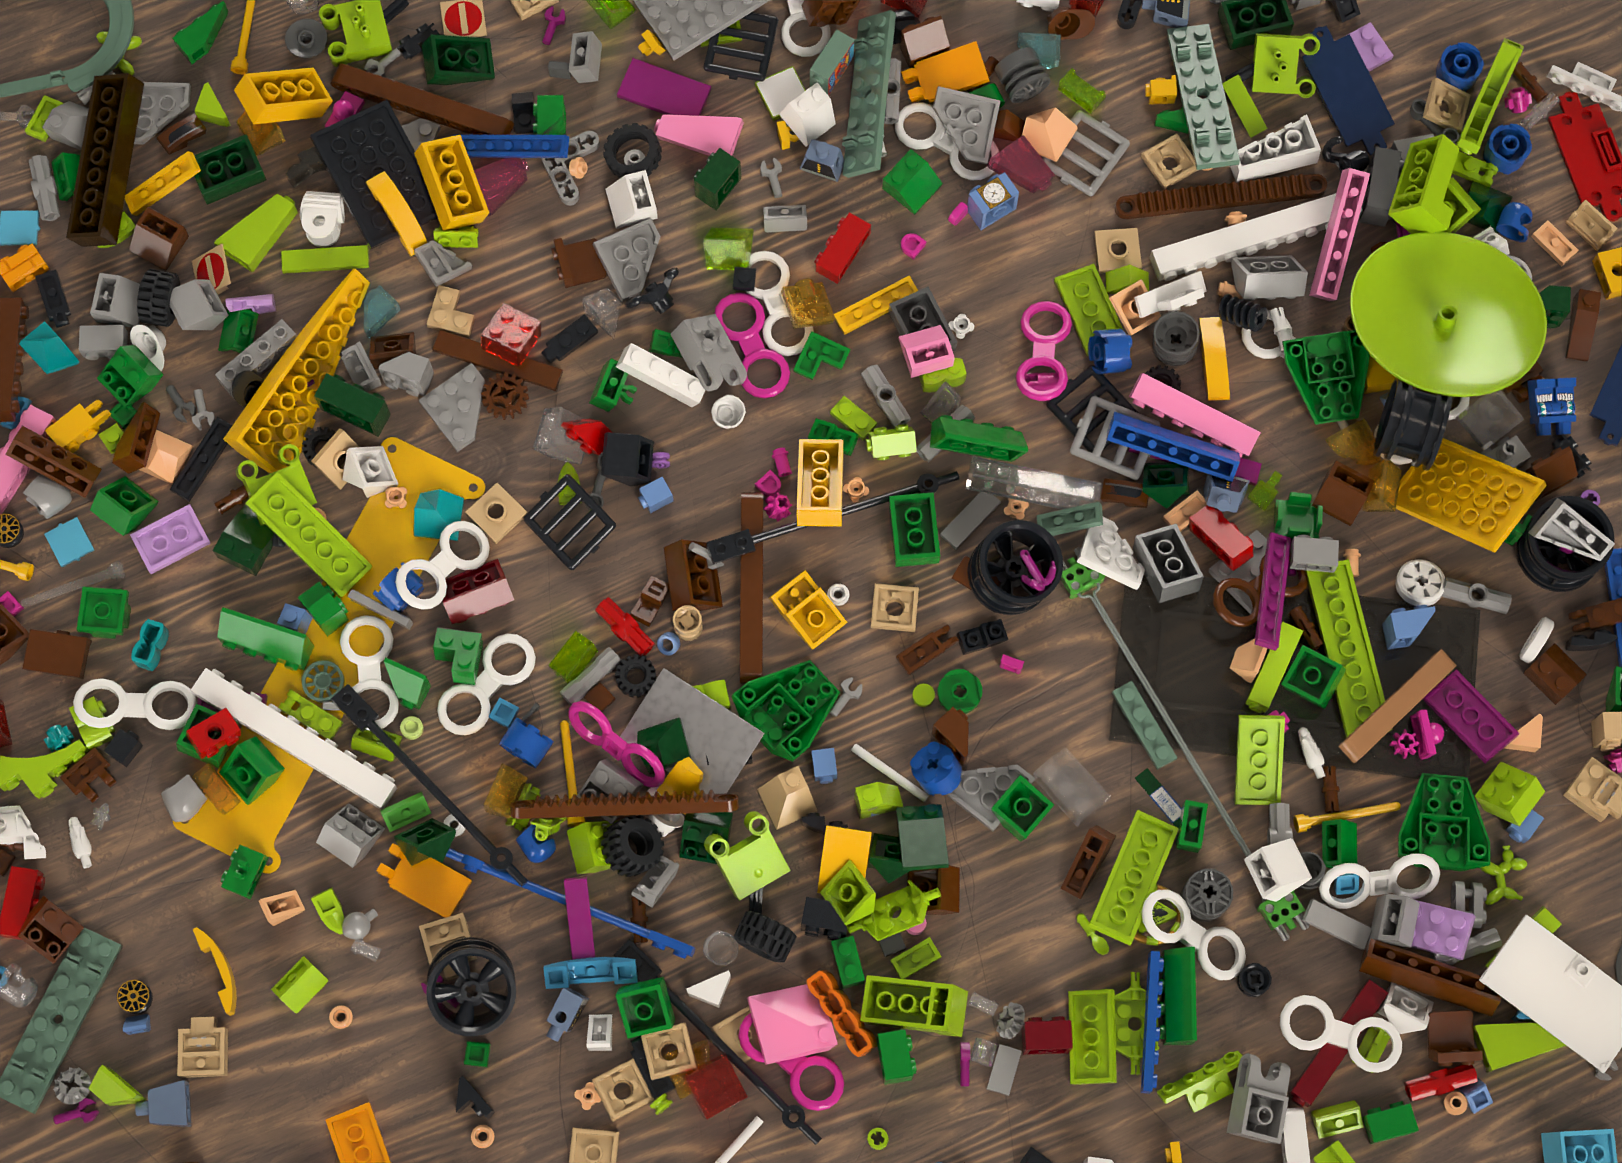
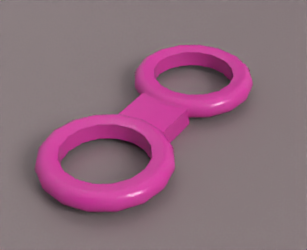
M738 292L727 295L715 307L714 314L719 319L728 338L738 341L745 357L742 363L746 372H748V368L753 362L763 358L776 362L781 369L780 380L771 388H757L751 384L748 376L741 385L746 392L754 397L764 399L775 397L789 383L790 369L782 355L774 350L765 349L759 332L765 321L763 306L758 299L750 294ZM732 303H747L754 309L756 321L750 329L736 332L726 327L722 316L725 309Z
M1050 301L1037 302L1023 312L1020 321L1022 332L1034 345L1033 357L1025 360L1017 370L1016 383L1022 394L1028 398L1046 401L1058 397L1065 390L1068 382L1066 369L1054 357L1055 344L1063 341L1069 335L1072 320L1066 308L1060 304ZM1040 311H1050L1060 316L1063 326L1058 333L1043 336L1032 330L1029 324L1030 319ZM1041 365L1052 368L1058 374V383L1054 388L1047 391L1032 389L1025 381V375L1031 368Z
M584 701L574 702L569 707L568 717L570 723L584 740L593 745L602 746L601 748L619 761L621 759L627 773L640 781L644 786L650 788L659 787L664 782L665 771L658 757L643 745L637 743L628 744L614 733L610 722L598 708ZM580 711L589 714L598 722L602 730V736L593 734L582 724L578 715ZM631 753L645 758L652 766L655 777H649L641 773L633 764L630 757Z
M750 1013L745 1016L740 1025L738 1035L740 1045L747 1056L757 1062L765 1063L762 1052L754 1049L749 1041L748 1032L753 1023ZM816 1055L811 1057L803 1056L776 1062L791 1076L790 1088L792 1095L798 1104L806 1109L815 1111L829 1109L838 1102L843 1094L844 1079L842 1071L835 1062L827 1057ZM814 1065L823 1066L832 1074L835 1083L834 1090L826 1100H811L801 1091L799 1084L800 1075L807 1067Z

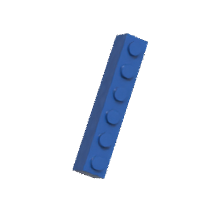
M1114 412L1107 429L1106 440L1231 482L1240 464L1238 452Z

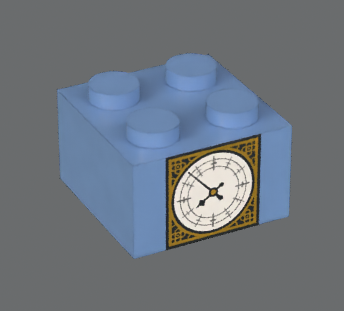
M1005 172L1001 175L996 174L987 181L988 183L983 186L978 185L969 192L968 213L980 230L1017 208L1019 191Z

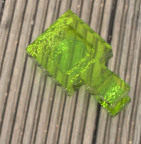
M1274 471L1266 483L1260 479L1247 499L1266 511L1278 494V491L1274 488L1281 480L1282 475Z

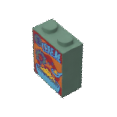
M836 29L810 68V87L818 83L827 95H830L854 59L855 39Z

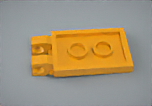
M977 41L918 61L914 68L901 72L905 84L919 80L921 87H915L907 91L912 103L928 99L929 103L934 102L938 86L962 92L990 82Z
M392 843L388 851L390 854L401 859L399 864L393 870L380 863L376 870L379 874L389 879L387 882L390 884L389 887L443 918L452 916L472 880L431 857L411 866L400 847Z
M370 1102L326 1119L340 1163H391Z

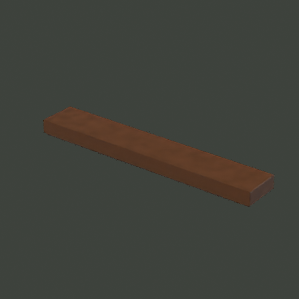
M443 330L439 331L433 346V352L470 364L472 363L473 365L501 374L507 372L510 377L516 374L517 379L522 378L525 382L556 391L563 370Z

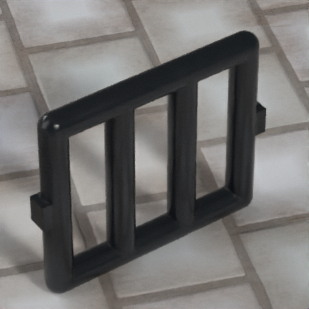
M752 11L741 19L769 24L767 34L730 27L725 28L709 40L703 66L705 71L728 75L729 79L737 80L738 77L760 82L765 80L779 19L776 16ZM719 35L765 43L763 53L717 45ZM715 53L759 61V71L753 72L713 64Z
M1094 365L1088 367L1074 380L1069 379L1065 390L1058 397L1048 400L1046 403L1049 410L1074 437L1078 428L1072 420L1087 408L1091 397H1100L1106 391L1115 399L1114 404L1139 413L1103 374H1096L1093 371L1092 367H1095ZM1093 376L1101 385L1065 414L1057 404ZM1106 409L1090 422L1082 445L1088 452L1092 453L1095 445L1086 436L1106 420L1109 413ZM1107 440L1104 449L1112 442Z
M569 474L564 475L549 492L545 491L540 496L541 500L523 518L530 529L569 570L576 569L590 553L594 554L600 548L598 545L616 528V523ZM568 485L576 495L542 528L534 519ZM583 501L591 510L557 544L549 534ZM597 516L605 526L571 559L563 550Z

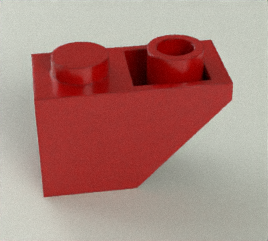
M591 418L568 421L561 424L567 431L565 433L566 436L580 443V449L589 455L591 453L600 455L603 452L604 434L606 432L613 433L601 421Z

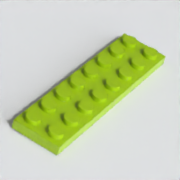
M1349 559L1338 561V567L1334 573L1305 570L1326 657L1343 665L1346 669L1335 690L1346 738L1385 702Z

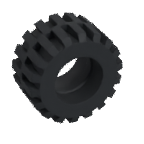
M155 269L146 271L141 280L137 297V312L140 322L165 327L173 323L175 315L170 308V298L173 289L180 286L177 273Z
M630 815L610 825L607 831L604 832L603 837L605 839L601 841V846L605 849L601 850L602 855L606 854L607 859H605V862L611 864L610 868L613 871L618 870L617 874L621 876L625 874L626 877L637 876L655 867V864L660 862V856L664 853L661 849L664 847V841H661L663 836L661 832L658 833L657 825H652V820L649 818L644 820L642 815ZM628 837L635 843L637 854L631 850Z
M746 911L733 938L738 944L751 952L771 961L783 963L786 961L797 936L791 929L767 916Z

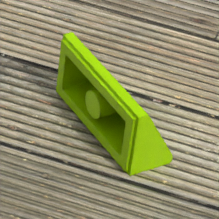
M358 728L356 729L351 741V748L353 750L393 762L395 755L370 730L361 732ZM383 730L400 746L402 736Z
M1355 1100L1311 1111L1319 1139L1363 1128L1360 1106Z

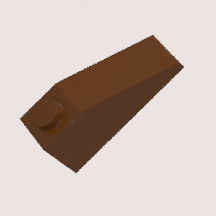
M1579 289L1574 296L1566 358L1586 362L1589 360L1599 314L1601 292Z
M145 402L141 403L117 444L112 461L113 464L128 474L146 467L160 412Z
M1097 825L1090 828L1061 889L1082 899L1105 860L1116 835Z

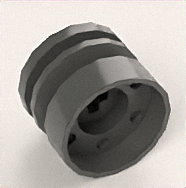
M1022 48L1009 54L994 69L1001 84L1006 85L1005 91L1009 94V98L1013 103H1022L1037 96L1051 82L1044 67L1039 66L1040 60L1033 48Z
M1179 311L1166 313L1159 318L1154 327L1152 343L1154 354L1159 361L1170 366H1180L1193 359L1197 353L1200 333L1194 318L1185 312Z
M1202 869L1194 873L1185 883L1181 897L1186 901L1190 909L1191 918L1199 922H1210L1218 919L1230 907L1233 900V887L1229 878L1224 873L1216 869ZM1207 889H1210V893L1213 894L1210 898H1207V894L1204 893Z

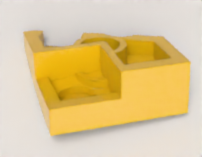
M687 757L677 762L657 791L661 796H663L664 791H667L669 795H672L673 791H676L678 795H681L682 791H686L687 795H690L692 790L699 794L703 772L690 757Z

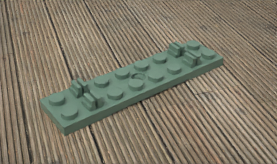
M892 10L859 19L857 39H855L854 44L856 51L847 136L843 137L845 142H842V146L845 147L843 176L847 178L880 170L890 61L896 13Z
M1209 24L1167 29L1168 43L1196 170L1239 165V153ZM1204 95L1206 98L1202 99L1199 96Z
M85 927L74 939L0 1078V1098L36 1114L100 988L123 947L121 944ZM61 1015L63 1018L60 1024L55 1023V1017Z

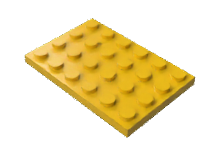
M1443 438L1430 470H1423L1422 464L1418 468L1411 466L1385 501L1387 505L1495 553L1544 490L1546 483L1540 478Z

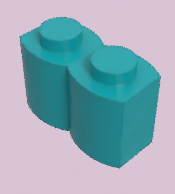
M147 619L142 625L140 640L133 647L131 659L137 667L153 671L158 666L161 657L160 651L165 647L169 637V631L163 623Z

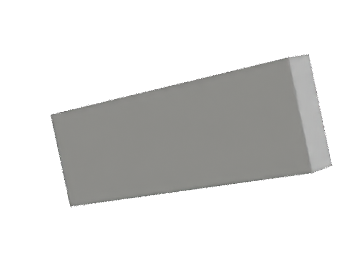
M984 488L940 533V536L957 550L1001 504V501Z
M351 590L348 594V597L355 603L408 630L411 629L413 621L395 610L392 612L385 605L355 590Z
M1314 899L1309 901L1302 921L1360 950L1365 948L1372 928Z

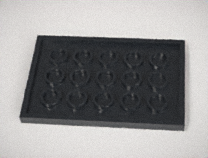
M388 100L310 135L311 141L370 250L400 236L380 202L376 201L365 183L383 171L386 172L395 184L420 226L438 218L415 157V150Z

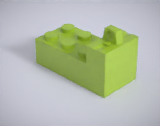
M1444 134L1410 143L1388 213L1390 217L1410 234L1420 232L1440 233L1449 229L1454 211L1443 200L1460 148Z
M867 975L860 1021L875 1026L935 1032L939 1035L962 1037L968 991L953 984Z

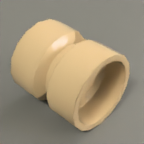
M684 605L675 611L673 625L676 635L685 641L697 639L703 630L702 616L699 610L693 606Z

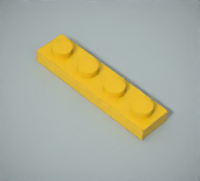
M187 151L125 195V201L132 215H139L147 207L152 206L201 171L193 152Z
M907 276L835 313L834 319L842 333L846 335L888 313L890 303L915 293L918 289L911 277Z

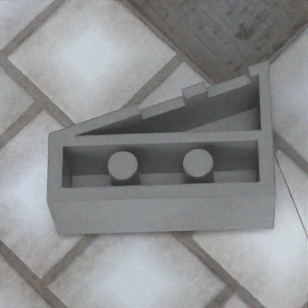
M1558 498L1528 532L1533 537L1601 561L1615 545L1609 538Z

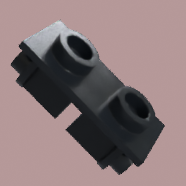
M425 23L416 29L417 34L411 38L410 35H407L398 41L400 46L397 49H403L401 54L405 60L408 58L412 59L423 51L419 43L423 44L431 34L440 35L436 29L434 31L431 29L434 23L429 26Z
M1563 434V441L1557 439L1552 443L1554 446L1553 450L1559 447L1563 450L1570 446L1578 473L1577 478L1579 479L1585 475L1583 470L1586 468L1592 471L1589 467L1592 463L1584 453L1580 455L1575 448L1578 447V444L1571 436L1567 438Z

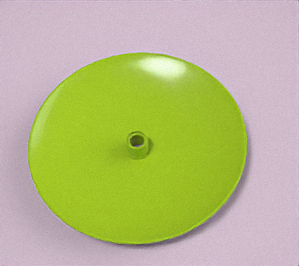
M1420 232L1394 239L1378 248L1365 260L1356 274L1350 293V311L1353 325L1368 353L1390 374L1413 387L1445 396L1470 397L1502 390L1529 372L1539 358L1545 344L1547 334L1546 311L1542 298L1532 280L1506 254L1491 245L1468 236L1448 232Z

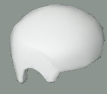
M725 395L715 401L711 413L713 421L719 427L731 429L737 427L743 421L746 411L744 403L739 397Z

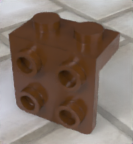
M562 238L554 239L555 247L551 248L554 261H559L560 267H557L556 270L559 280H564L565 288L606 278V271L593 247V243L598 241L597 239H588L568 245L563 244Z
M1453 1010L1428 1013L1430 1017L1427 1026L1429 1059L1437 1062L1439 1066H1452V1062L1473 1065L1475 1064L1474 1061L1483 1060V1052L1474 1047L1472 1011Z

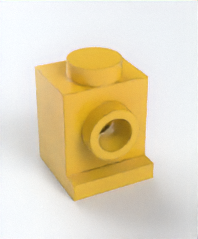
M1171 75V79L1155 78L1150 80V84H1145V97H1149V104H1175L1177 97L1176 75Z

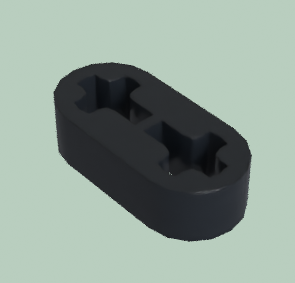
M1130 0L1122 1L1117 17V23L1120 28L1131 29L1134 27L1142 0H1136L1133 7L1129 6ZM1127 12L1131 13L1128 22H1125L1124 18Z

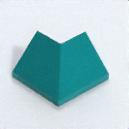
M45 321L19 343L46 374L78 365L80 362Z
M441 489L420 493L414 507V536L440 539V535L446 526L453 522L461 521L464 498ZM460 531L452 533L449 540L458 541Z

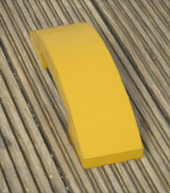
M383 171L365 183L376 201L380 202L400 235V241L411 257L415 255L414 249L428 242L405 199L386 172Z
M196 927L193 929L201 951L204 953L212 951L226 989L219 991L218 995L226 1014L232 1016L235 1014L237 997L231 966L215 941Z

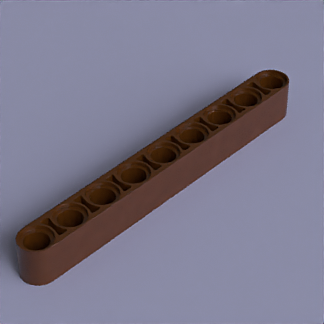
M338 64L330 83L331 86L342 92L347 91L357 97L378 104L388 100L393 109L471 135H510L514 123L505 117L346 64Z
M741 492V531L749 529L751 536L763 532V492ZM763 541L754 544L755 552L741 556L740 684H746L748 681L763 677Z

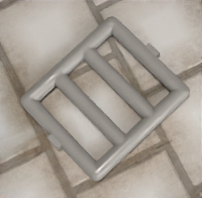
M1078 110L1071 118V121L1076 126L1080 120L1118 143V148L1112 154L1078 131L1075 132L1072 137L1074 140L1108 161L1100 170L1071 150L1064 149L1061 154L1062 156L1096 177L1090 186L1058 167L1046 157L1041 159L1040 164L1060 177V181L1065 185L1071 184L1086 195L1093 196L1130 146V141L1110 129L1108 123L1104 121L1101 123L1082 110Z
M1097 396L1091 397L1083 419L1080 418L1077 425L1078 431L1070 448V453L1129 478L1139 479L1147 457L1151 455L1140 451L1134 469L1121 465L1128 448L1119 444L1113 461L1101 457L1107 441V429L1114 412L1159 427L1160 422ZM1098 406L1108 410L1109 413L1095 448L1091 453L1080 447Z

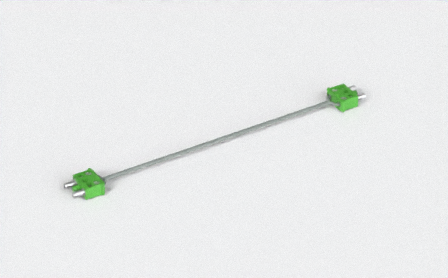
M1077 547L1074 550L1077 557L1079 556L1081 547ZM1074 557L1067 560L1071 566L1070 568H1067L1063 561L1064 569L1061 581L1070 594L1069 598L1074 599L1079 596L1080 598L1089 597L1245 856L1248 857L1252 854L1097 598L1096 593L1100 590V584L1104 582L1105 575L1092 569L1088 570L1086 566L1077 563ZM1097 586L1093 591V596L1090 594L1081 595ZM1294 890L1277 902L1265 901L1262 898L1263 903L1258 906L1257 911L1261 912L1271 931L1277 930L1283 941H1287L1290 938L1283 924L1286 923L1289 930L1297 927L1292 920L1293 918H1296L1302 930L1309 928V924L1302 921L1304 917L1302 913L1305 909L1294 893ZM1291 905L1296 906L1297 909L1293 910ZM1281 911H1285L1287 916H1283ZM1271 916H1275L1277 921H1273Z

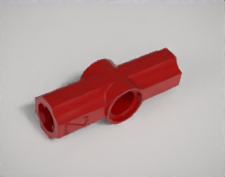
M609 597L599 603L595 612L610 626L612 632L622 642L625 641L640 657L647 655L652 650L655 643L639 628V624L630 614L624 613Z
M1461 1065L1452 1069L1437 1070L1428 1073V1076L1404 1082L1407 1097L1412 1102L1432 1095H1443L1455 1091L1454 1089L1477 1083L1478 1080L1473 1065Z

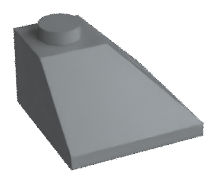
M68 101L51 110L42 128L51 139L81 150L89 108Z

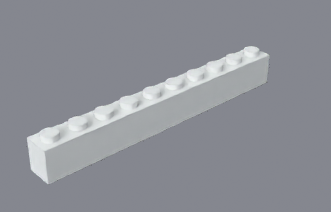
M1336 194L1152 250L1149 259L1158 281L1164 279L1165 281L1175 279L1177 275L1183 273L1189 275L1196 272L1199 268H1212L1222 261L1231 262V257H1238L1244 254L1250 256L1257 253L1260 249L1266 248V250H1270L1283 242H1295L1302 236L1312 237L1318 231L1327 230ZM1361 207V211H1360V214H1359V218H1360V216H1361V214H1362V212H1363L1362 207Z
M207 668L204 669L190 690L196 697L219 711L227 708L235 721L378 809L382 810L386 807L398 789L392 777L385 773L381 776L374 772L376 768L367 762L361 764L356 761V755L348 750H345L343 753L337 749L338 745L327 738L324 741L319 738V733L310 727L304 729L299 725V720L291 715H288V717L280 714L281 709L271 703L269 706L261 702L262 698L253 692L247 694L242 690L244 688L242 685L234 680L231 683L223 679L225 675L218 670L213 669L210 671Z

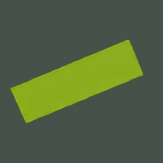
M1236 75L1222 83L1250 138L1268 129L1240 76Z

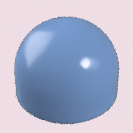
M673 632L663 633L657 640V647L662 654L673 655L680 647V639ZM664 639H669L673 643V649L667 650L664 648Z

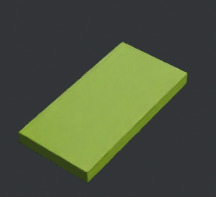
M1095 264L1054 278L1056 287L1066 310L1071 316L1073 326L1086 356H1089V338L1095 335L1092 333L1093 331L1123 330Z
M1238 715L1235 804L1269 805L1281 803L1284 716Z
M1115 990L1068 991L1069 1020H1071L1073 1043V1049L1070 1051V1084L1117 1083Z

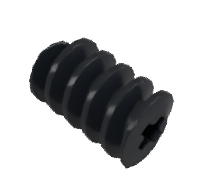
M1226 294L1220 302L1219 317L1224 322L1257 332L1263 328L1267 321L1268 310L1266 307L1261 308L1259 304H1254L1251 301L1247 302L1245 299H1239L1236 296L1232 297L1230 294Z

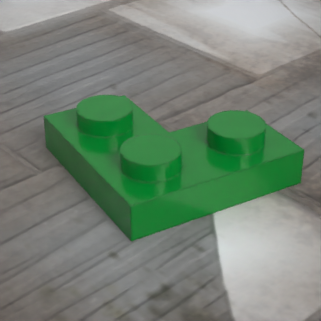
M811 331L793 372L813 381L821 361L842 370L851 349Z

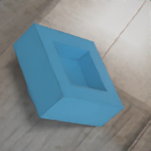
M499 697L489 715V719L509 729L520 708Z
M1346 873L1334 879L1336 895L1358 893L1359 875Z

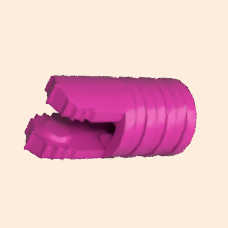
M1056 372L1026 373L1025 381L1028 386L1038 391H1047L1054 388L1059 380Z

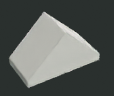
M728 970L687 988L688 995L719 1008L731 979L730 972Z
M612 1014L589 1015L587 1048L589 1051H612Z

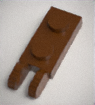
M1622 598L1569 613L1570 620L1585 616L1589 620V622L1573 626V632L1576 633L1589 629L1595 630L1622 623Z
M949 625L940 628L936 632H931L896 656V659L908 676L958 642L959 639L956 636L949 638L943 644L939 641L938 638L946 635L951 629Z

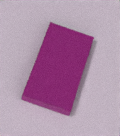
M632 58L618 90L617 97L665 115L700 116L711 92V86Z
M1457 669L1423 698V701L1485 764L1519 736V732Z

